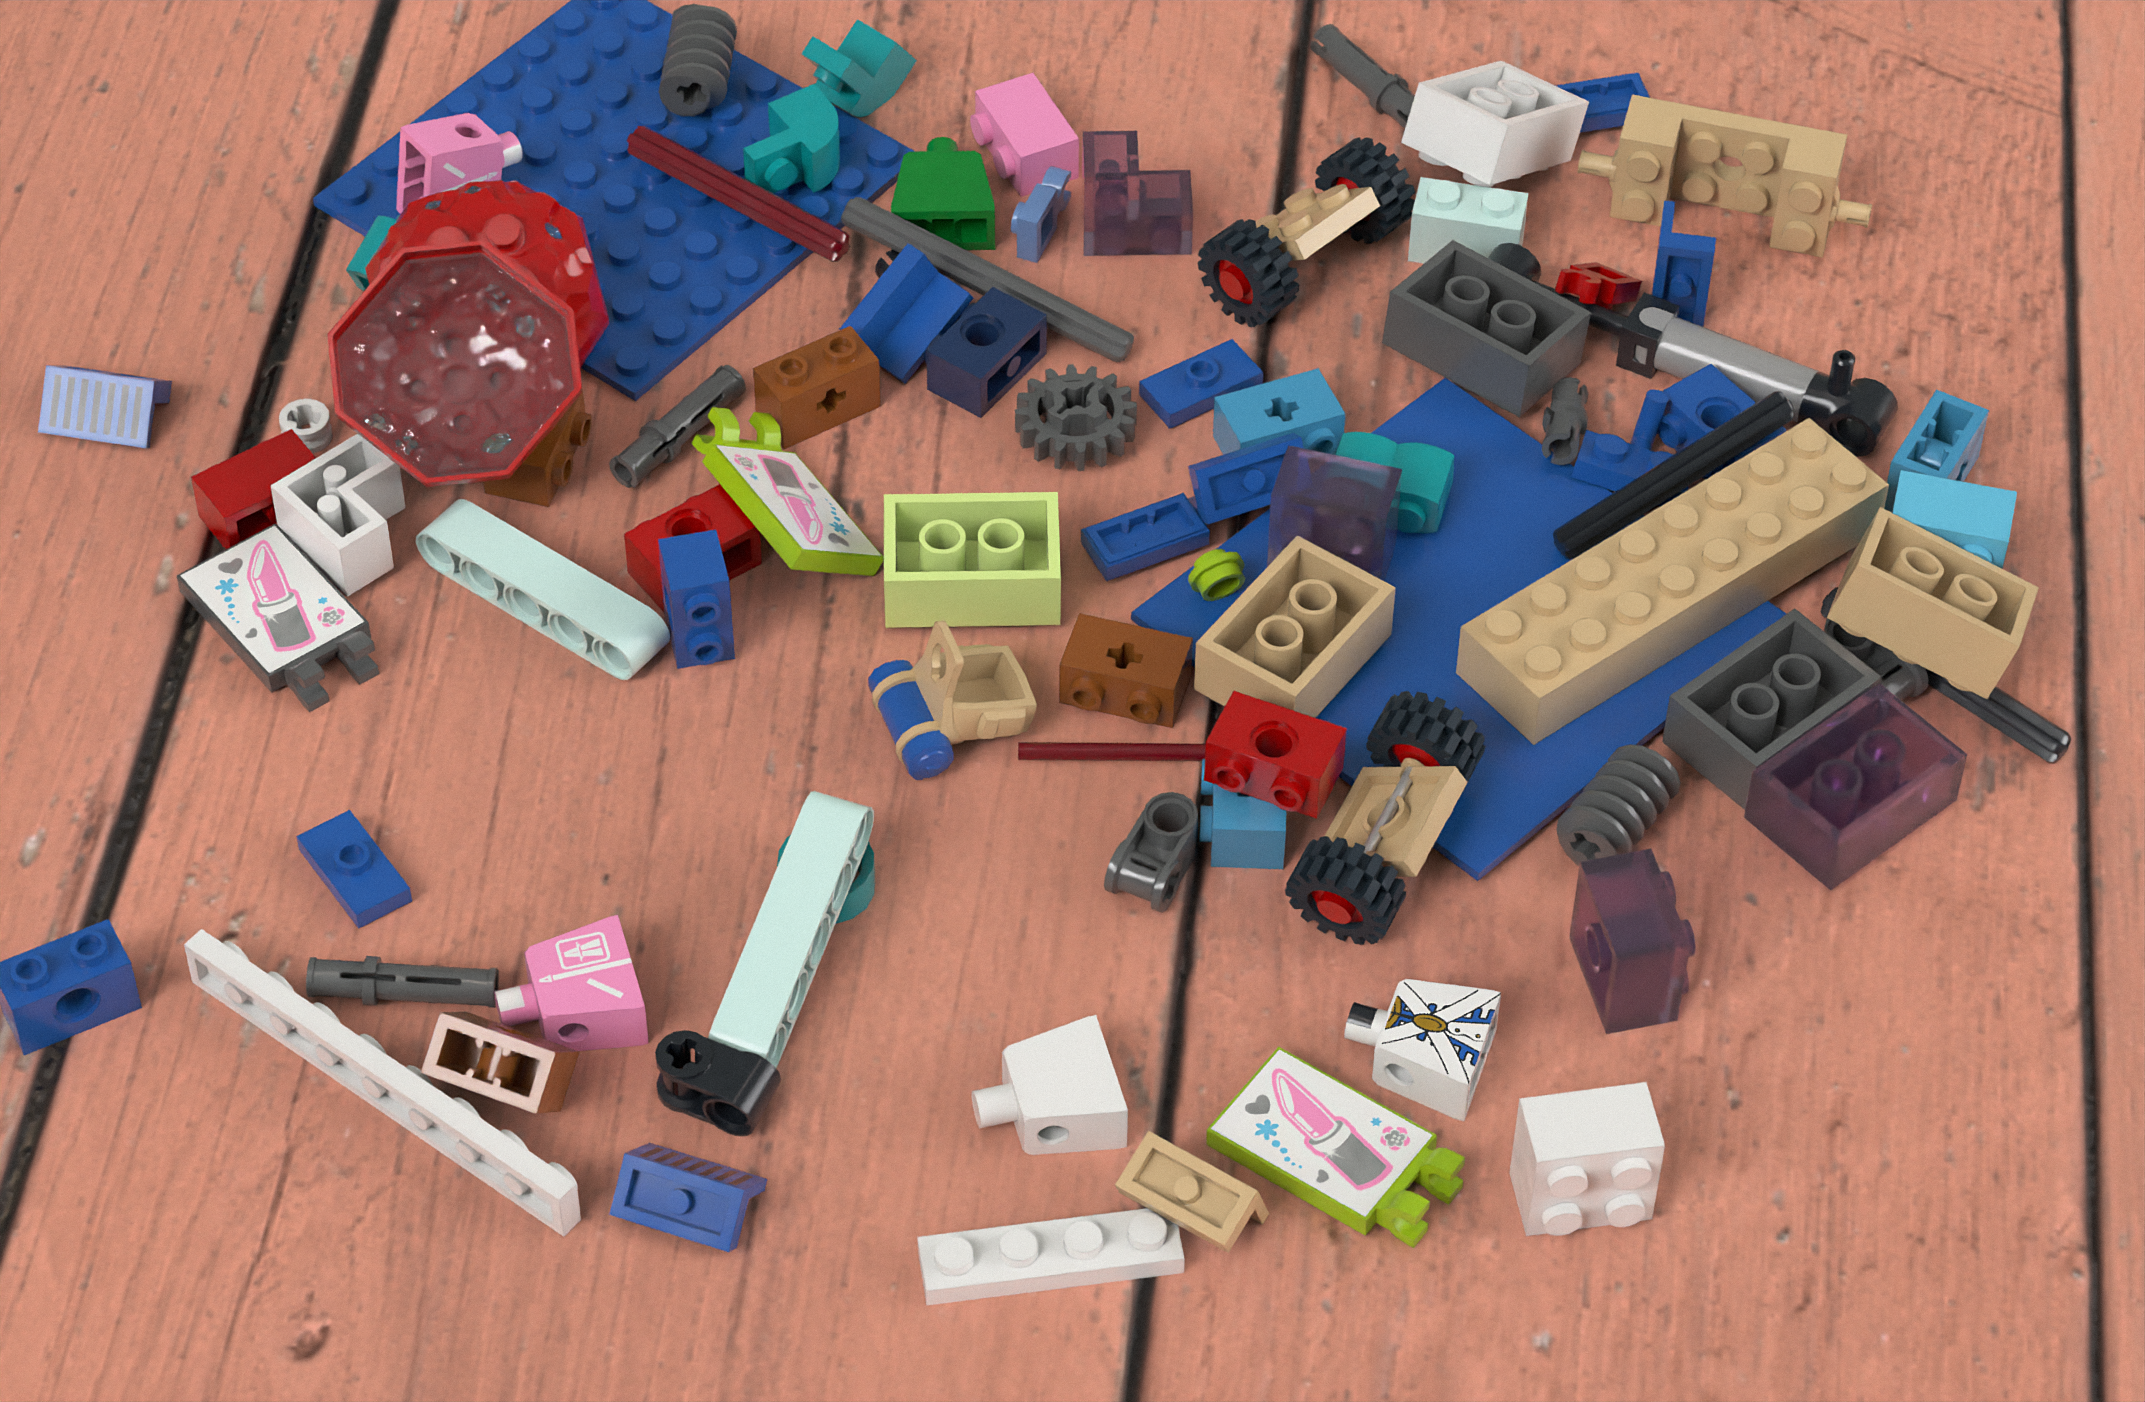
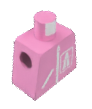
M470 113L401 127L396 210L401 214L410 202L435 193L456 190L469 182L501 180L502 168L516 164L522 159V148L519 140L509 131L497 135L479 117Z
M618 915L607 917L530 946L524 952L528 984L494 991L501 1024L510 1027L538 1020L543 1039L577 1051L649 1044L645 1005Z

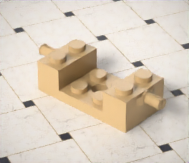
M1632 95L1620 135L1619 147L1615 151L1614 157L1582 150L1578 164V173L1609 178V184L1613 192L1610 217L1661 226L1664 200L1670 201V198L1774 218L1769 247L1823 257L1828 233L1834 226L1835 221L1865 226L1867 228L1872 204L1867 205L1840 199L1838 184L1847 134ZM1734 157L1740 160L1743 165L1738 167L1728 166L1721 162L1719 158Z

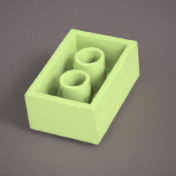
M1058 492L884 494L885 628L933 627L936 621H946L948 627L1061 625Z

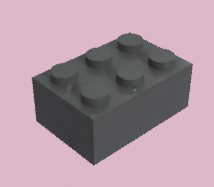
M1452 240L1390 291L1382 343L1498 405L1500 408L1520 417L1546 395L1556 382L1565 378L1581 364L1591 312Z
M1793 609L1669 696L1662 742L1745 811L1750 812L1872 724L1882 677L1798 610Z

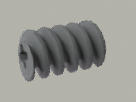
M698 4L683 5L673 12L658 92L661 102L668 110L680 117L699 115L706 109L718 106L726 97L737 35L735 20L727 12L716 7Z
M1629 744L1618 747L1608 758V762L1597 771L1595 777L1584 787L1583 793H1580L1571 803L1570 808L1558 819L1556 831L1559 843L1568 857L1577 866L1590 874L1600 877L1612 875L1619 868V861L1624 860L1631 853L1632 845H1636L1643 838L1644 830H1648L1655 823L1657 814H1661L1668 807L1669 799H1673L1679 793L1681 781L1677 770L1658 752L1644 746Z

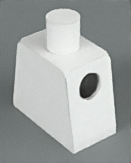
M1096 1015L1082 1018L1007 1046L1002 1051L1003 1085L972 1091V1104L978 1127L985 1128L1014 1121L1022 1149L1030 1155L1110 1150L1127 1147L1128 1108Z

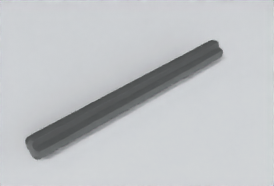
M861 197L850 199L846 204L841 217V221L845 226L898 253L903 250L907 243L911 244L923 252L942 275L983 296L992 287L997 288L1047 314V328L1114 362H1121L1129 355L1134 343V337L1131 333Z

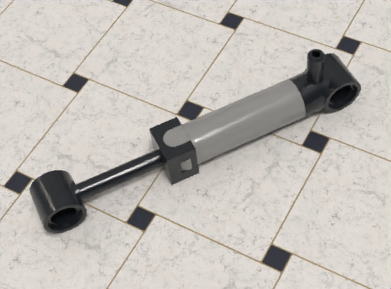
M1500 244L1488 257L1490 260L1591 312L1588 325L1620 337L1616 366L1652 379L1657 370L1684 379L1712 364L1756 403L1774 391L1782 392L1794 407V417L1791 421L1799 424L1810 418L1856 457L1866 456L1873 452L1898 410L1897 399L1886 385L1869 378H1858L1851 382L1855 356L1850 351L1839 350L1833 354L1830 374L1828 375L1678 318L1679 305L1645 292L1629 316L1597 304H1584L1579 302V297L1568 293H1557L1554 291L1555 288L1538 282L1541 276V266L1537 258L1528 249L1518 244Z

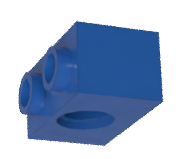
M1709 364L1662 391L1669 399L1657 434L1665 445L1679 452L1756 402L1715 366ZM1783 426L1702 478L1708 479L1783 434L1787 429Z
M716 529L658 539L664 615L670 633V641L677 669L697 665H710L715 662L735 659L730 581Z
M109 919L0 962V1006L24 1056L142 1008L131 961Z

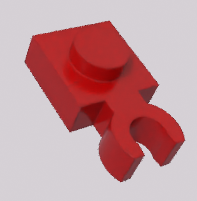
M1597 262L1570 265L1569 269H1561L1554 291L1560 294H1575L1580 296L1579 302L1597 304L1611 310L1614 304L1636 302L1642 281Z

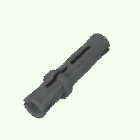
M1327 24L1321 27L1313 37L1324 46L1322 47L1316 41H1311V50L1369 98L1373 109L1379 114L1385 112L1405 129L1415 97L1409 90L1407 81L1399 74L1392 75L1341 33L1335 25Z
M729 365L719 366L709 378L689 395L685 396L681 402L660 420L648 421L641 427L639 438L618 456H614L609 462L610 470L616 480L627 488L632 486L635 488L658 465L670 463L678 457L681 452V446L710 422L707 415L712 407L725 408L737 397L744 394L746 384L740 373Z
M366 956L364 962L325 960L310 957L306 976V992L308 997L361 998L363 1005L376 1006L379 1000H395L436 1004L482 1005L495 1008L494 991L499 989L498 968L480 969L382 963L379 956Z

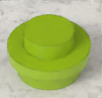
M1223 549L1211 550L1201 555L1195 561L1194 569L1188 576V582L1192 590L1200 592L1206 601L1225 598L1244 584L1245 576L1242 572L1245 565L1244 561L1237 552H1225Z

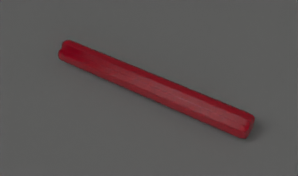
M638 126L634 133L629 134L627 138L629 143L627 151L643 162L832 262H838L849 251L850 245L848 243L850 236L832 224L646 126Z

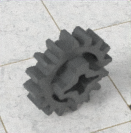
M1069 364L1066 368V374L1060 376L1049 368L1045 370V382L1031 378L1027 381V393H1018L1015 432L1020 433L1021 447L1023 449L1034 447V459L1038 462L1046 459L1048 456L1054 457L1055 469H1061L1066 461H1073L1078 471H1084L1086 461L1092 459L1099 466H1106L1108 452L1121 457L1124 455L1125 442H1133L1135 439L1137 403L1131 402L1130 387L1117 388V376L1113 373L1103 379L1098 378L1097 367L1091 366L1085 374H1077L1074 364ZM1107 411L1112 417L1111 420L1107 418ZM1041 415L1045 417V424L1040 419Z

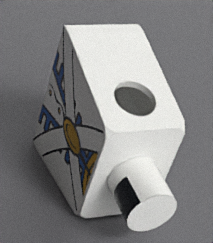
M1405 979L1398 983L1388 1011L1354 1002L1347 1019L1344 1038L1375 1047L1372 1079L1377 1085L1454 1119L1465 1121L1497 1030L1501 992Z

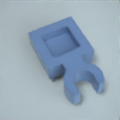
M1050 166L1043 178L1042 184H1036L1026 203L1019 202L1016 206L1011 221V232L1017 234V258L1035 263L1040 259L1057 229V216L1059 212L1064 211L1070 201L1071 192L1066 191L1065 187L1071 178V171Z

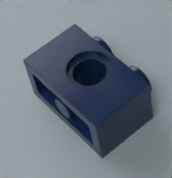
M992 287L979 301L969 304L962 312L960 319L943 335H937L930 342L925 353L927 390L982 418L1047 354V314Z

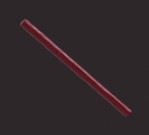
M1018 742V760L1202 761V759H1205L1206 744Z

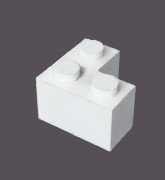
M359 434L342 442L270 486L277 525L347 597L394 568L386 520L406 508L400 466L391 461Z

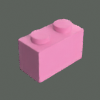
M1034 73L975 91V114L970 117L973 135L980 146H987L993 155L998 174L1002 179L1008 178L1020 197L1031 194L1037 183L1042 184L1043 178L1050 166L1071 171L1069 181L1079 178V138Z

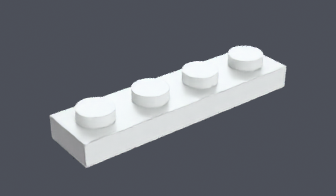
M1148 1208L917 1237L926 1305L1184 1273L1185 1258L1178 1225Z

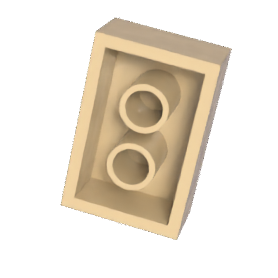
M1880 507L1848 562L1827 618L1838 623L1849 634L1865 637L1893 651L1902 661L1918 664L1946 678L1955 688L1962 691H1971L1988 699L2020 647L2039 587Z
M1297 535L1196 642L1194 690L1223 706L1227 704L1232 692L1237 691L1316 718L1391 635L1396 587Z

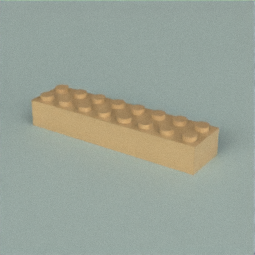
M1808 418L1462 625L1456 674L1535 745L1857 546L1880 507L1884 509L1889 484Z

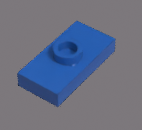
M1639 72L1555 85L1589 101L1580 133L1623 126L1632 95L1650 98Z
M1230 339L1139 381V395L1171 429L1214 409V397L1263 384V371L1233 339Z
M1184 493L1081 529V544L1106 581L1209 545L1210 530Z
M350 810L296 836L300 852L358 929L412 902L410 887Z

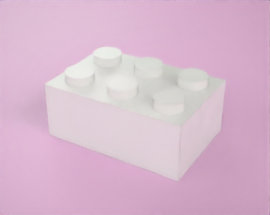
M1498 61L1420 82L1401 143L1419 151V157L1428 163L1439 166L1448 165L1463 172V178L1471 184L1493 187L1496 183L1509 179H1519L1522 175L1538 170L1544 171L1548 167L1571 161L1589 101L1506 62Z

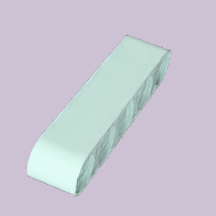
M458 499L416 536L418 551L435 570L618 679H630L670 641L667 625L649 606L470 501Z
M812 791L807 796L718 1009L708 1039L740 1051L755 1053L767 1059L777 1068L867 847L874 820V810L872 807L817 791Z

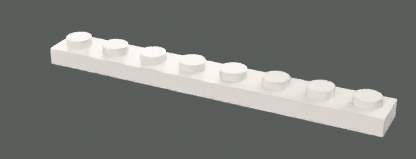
M201 929L184 944L191 979L198 987L563 1237L581 1220L577 1183L570 1172L556 1162L547 1164L528 1151L524 1142L516 1134L506 1129L499 1131L480 1118L478 1112L466 1100L460 1097L450 1098L435 1088L430 1079L421 1073L420 1069L412 1065L407 1067L401 1065L388 1056L383 1047L373 1037L367 1034L357 1035L341 1024L337 1016L327 1006L319 1002L312 1004L295 993L288 981L280 974L273 971L267 974L251 963L244 952L230 941L222 943Z

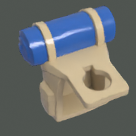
M936 621L934 623L925 652L914 667L907 660H895L884 663L874 669L868 678V687L872 693L873 705L886 723L896 745L898 759L904 764L909 775L915 780L931 778L948 769L954 760L951 744L963 743L964 740L994 739L995 737H1007L1027 732L1037 707L1025 673L1009 646H992L990 644L957 646L946 621Z

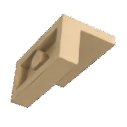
M1150 1131L1145 1135L1115 1184L1118 1192L1227 1253H1229L1249 1218L1263 1224L1269 1215L1258 1190Z

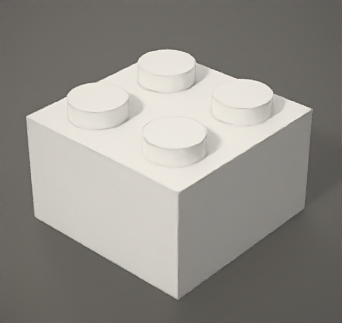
M1647 1082L1519 1098L1509 1173L1526 1236L1547 1233L1561 1236L1572 1233L1577 1229L1607 1225L1628 1227L1639 1221L1652 1220L1665 1143Z

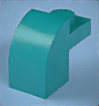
M858 19L837 50L812 36L801 53L817 67L813 76L818 79L815 85L830 102L856 117L870 115L891 99L917 61L897 42Z
M812 84L768 103L770 137L743 148L746 180L771 193L804 181L815 193L834 179L840 166L838 114L827 97L815 84Z

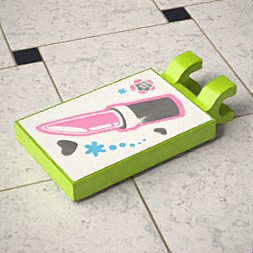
M712 407L707 417L715 426V436L696 434L692 445L701 454H706L702 463L791 570L875 576L884 561L883 555L795 452L782 451L780 445L781 431L774 417L770 413L753 412L749 422L757 432V440L739 439V422L730 409Z
M1280 1047L1272 1053L1206 1130V1145L1365 1236L1377 1223L1388 1229L1396 1238L1412 1248L1417 1245L1428 1231V1223L1421 1218L1428 1211L1430 1201L1414 1192L1406 1191L1413 1181L1425 1187L1429 1193L1448 1205L1463 1188V1180L1456 1175L1464 1167L1465 1157L1447 1148H1436V1134Z

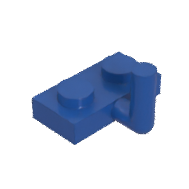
M1652 389L1647 391L1630 444L1616 435L1598 434L1586 430L1571 478L1616 492L1673 456V454L1668 452L1651 451L1669 399L1668 396L1660 390ZM1688 486L1683 490L1679 491L1678 493H1676L1675 495L1671 496L1664 502L1660 503L1658 506H1663L1664 504L1687 491Z

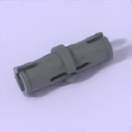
M1568 377L1556 382L1552 391L1551 407L1547 406L1544 411L1542 425L1546 436L1543 440L1542 452L1544 457L1547 458L1553 449L1550 461L1553 464L1565 465L1575 460L1579 450L1580 433L1584 435L1587 429L1588 415L1585 404L1588 399V389L1583 384L1579 388L1578 394L1577 390L1580 380L1577 378Z

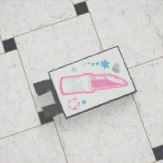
M276 523L177 575L180 592L271 693L288 685L309 712L329 702L328 693L318 681L325 678L324 670L320 666L337 657L344 664L347 671L359 685L379 675L378 665L368 655L375 651L374 642L371 640L369 622Z

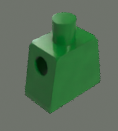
M937 137L927 144L926 151H910L903 155L891 204V213L964 250H995V204L981 154L976 151H958V145L954 140L948 137Z

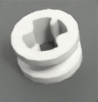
M299 399L288 403L279 414L281 433L292 429L313 454L323 450L330 444L333 436L329 410L323 403L313 399ZM310 424V428H301V425Z

